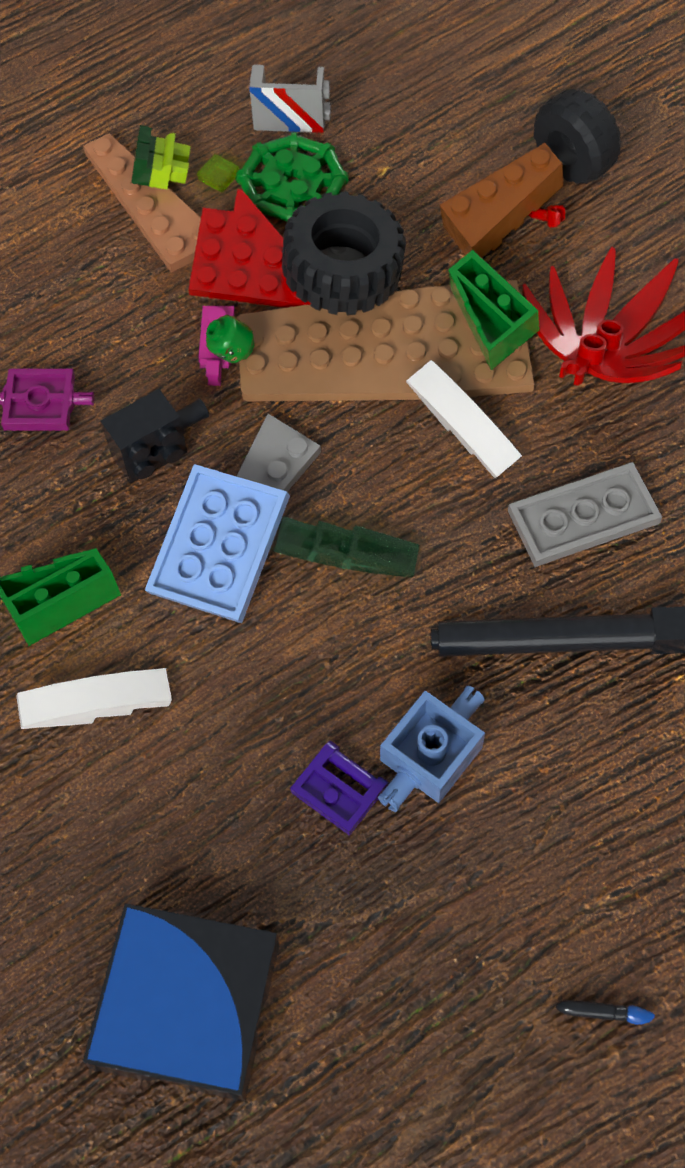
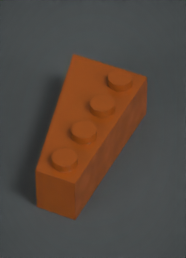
M544 143L441 203L440 211L443 226L466 256L473 250L483 258L490 250L494 251L502 244V239L511 230L514 229L516 231L524 223L526 216L532 211L536 212L562 188L563 171L561 161L548 145Z

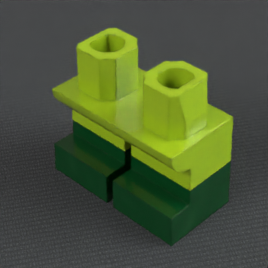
M140 125L131 183L165 190L168 188L169 181L185 184L189 166L190 146L175 143L176 133L168 134L164 139L151 136L152 128Z

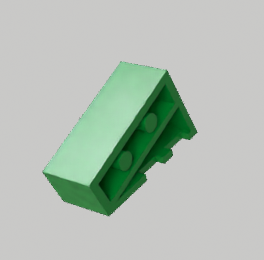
M470 251L448 269L451 290L490 370L494 369L540 330L538 310L475 251Z
M97 548L53 559V564L37 568L28 565L21 567V572L0 576V599L28 646L121 596L113 573Z

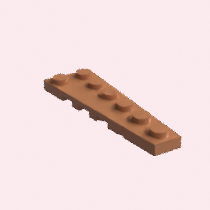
M109 133L83 145L88 159L169 271L172 273L193 262L201 217L169 188L165 190L132 184L135 157Z

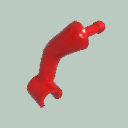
M551 205L547 210L539 208L536 212L532 211L528 216L545 221L547 226L554 228L565 220V208L562 205Z

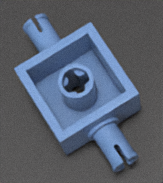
M466 686L451 707H448L433 695L424 691L380 745V761L397 773L382 794L380 793L378 796V800L385 807L389 803V810L397 812L400 805L414 788L420 789L438 803L445 797L483 747L485 732L468 721L480 704L485 701L483 695L478 690L473 695L474 688ZM434 744L438 746V749H428L433 747Z

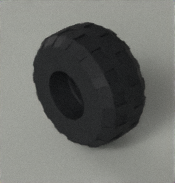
M566 89L545 103L536 114L533 134L537 144L536 147L546 143L561 161L564 180L588 184L605 174L618 161L621 149V133L616 124V119L607 109L608 107L598 100L595 95L586 93L584 90Z

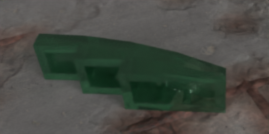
M283 516L278 527L273 552L343 569L412 578L415 572L420 545L357 525L352 530L318 521L316 526Z

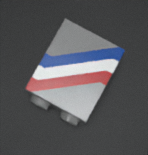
M252 65L249 88L254 130L324 133L325 120L330 121L331 102H325V99L330 97V80L324 79V67H318L316 85L266 83L264 65Z

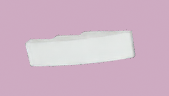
M432 360L406 381L447 431L451 430L471 455L474 453L494 478H497L522 456L477 404Z
M166 668L87 677L19 692L16 695L21 729L93 724L96 717L131 715L134 709L167 707L172 701Z

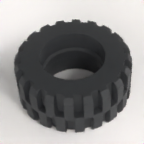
M331 192L323 194L320 199L314 197L305 202V207L303 205L299 206L285 225L282 254L283 276L286 278V283L290 290L296 291V296L304 303L310 302L311 307L316 310L326 309L329 314L337 315L338 312H346V315H355L359 310H362L363 313L374 309L375 304L380 306L386 302L388 297L394 294L398 287L406 248V238L403 235L404 230L389 209L384 210L380 202L375 199L373 202L369 201L365 195L358 194L357 196L349 195V192H340L339 195H332ZM341 246L355 249L366 257L358 260L343 261L331 258L321 251L330 247Z

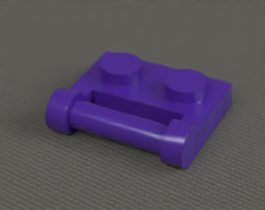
M329 741L291 786L290 790L293 795L350 836L372 806L378 801L380 793L382 794L390 783L381 776L376 778L341 753L338 745ZM330 763L365 787L367 792L362 796L326 770L325 767Z

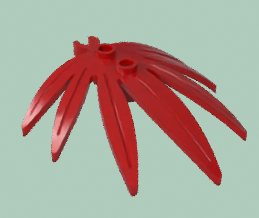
M611 247L589 293L582 322L581 336L576 333L565 293L553 265L550 267L549 301L555 325L525 283L523 284L522 296L539 312L540 330L537 334L554 354L564 360L561 364L560 378H564L567 374L575 375L573 384L576 386L583 383L585 374H591L594 377L610 382L637 383L657 379L681 369L683 361L672 364L668 363L685 356V345L655 354H645L663 346L685 330V311L632 342L647 327L664 301L678 266L679 260L677 258L673 259L647 283L613 320H605L610 303L615 270L616 250L614 247Z

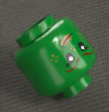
M225 315L219 317L217 320L212 321L206 330L207 348L211 353L226 362L233 364L245 360L254 349L253 331L248 325L233 316Z

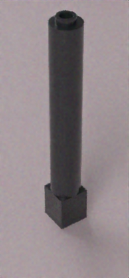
M685 606L653 607L648 614L437 621V628L430 629L431 650H438L439 657L650 649V654L685 653Z

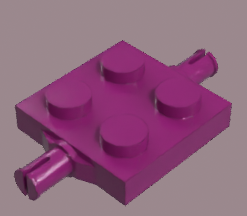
M8 369L7 383L2 392H0V405L3 408L2 427L4 431H69L70 417L74 406H94V392H74L75 374L73 369Z

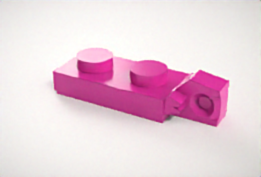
M203 306L199 363L200 368H206L208 386H221L222 368H229V366H232V363L224 361L209 351L206 345V330L212 321L217 320L221 316L230 315L235 317L234 306Z

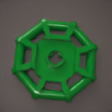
M291 132L289 136L263 144L257 142L252 146L253 151L243 168L236 173V182L241 185L244 193L261 213L286 222L293 216V212L299 207L300 202L308 201L314 197L320 199L322 195L319 193L323 186L328 187L326 193L332 192V195H338L342 187L349 181V175L343 170L335 154V147L331 143L323 144L299 136L297 132ZM298 148H299V149H302V150H305V151H308V152H311V153H314V154H316V155H314L313 157H311V156H308V155L299 153V152H298ZM261 161L265 165L261 173L254 172ZM327 162L331 173L323 174L321 166ZM289 177H297L299 179L287 182ZM262 186L266 192L261 195L257 194L255 187Z

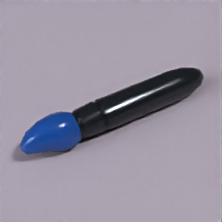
M564 1000L556 1004V1009L559 1012L577 1017L615 1021L626 1020L636 1025L649 1023L655 1018L654 1013L634 1005L626 1007L578 1000Z

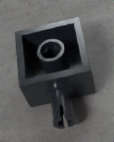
M157 389L100 421L111 456L130 484L139 479L148 478L155 470L168 463L178 461L186 454L185 429L204 418H208L209 412L200 398L175 411L161 390Z

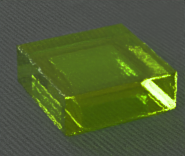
M214 154L197 172L198 180L222 193L236 178L239 166Z

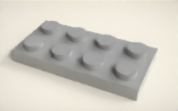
M633 462L511 503L508 506V513L534 567L660 524L662 519Z

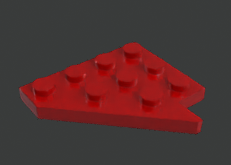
M237 189L234 211L203 207L188 288L189 295L282 308L311 305L308 301L304 303L296 296V291L290 290L286 283V278L283 276V237L242 189Z

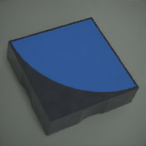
M125 903L83 1063L91 1070L143 1081H169L191 1091L245 1102L258 1046L259 1019L269 996L280 945L277 933Z

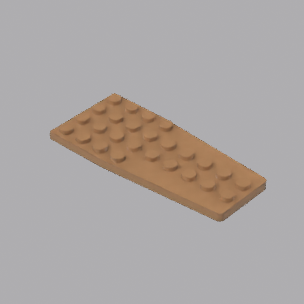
M508 280L507 282L519 292L517 280ZM451 285L395 291L382 305L378 306L375 304L374 309L364 313L362 310H359L355 315H346V312H338L337 315L329 314L326 309L319 311L312 308L311 305H301L241 314L237 317L238 320L251 328L254 336V349L248 358L239 362L242 398L248 402L421 400L406 381L430 360L439 366L469 397L533 392L534 389L527 341L494 369L490 370L451 290Z

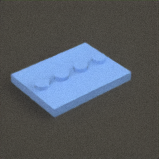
M194 464L145 591L164 599L242 623L290 497L288 492Z

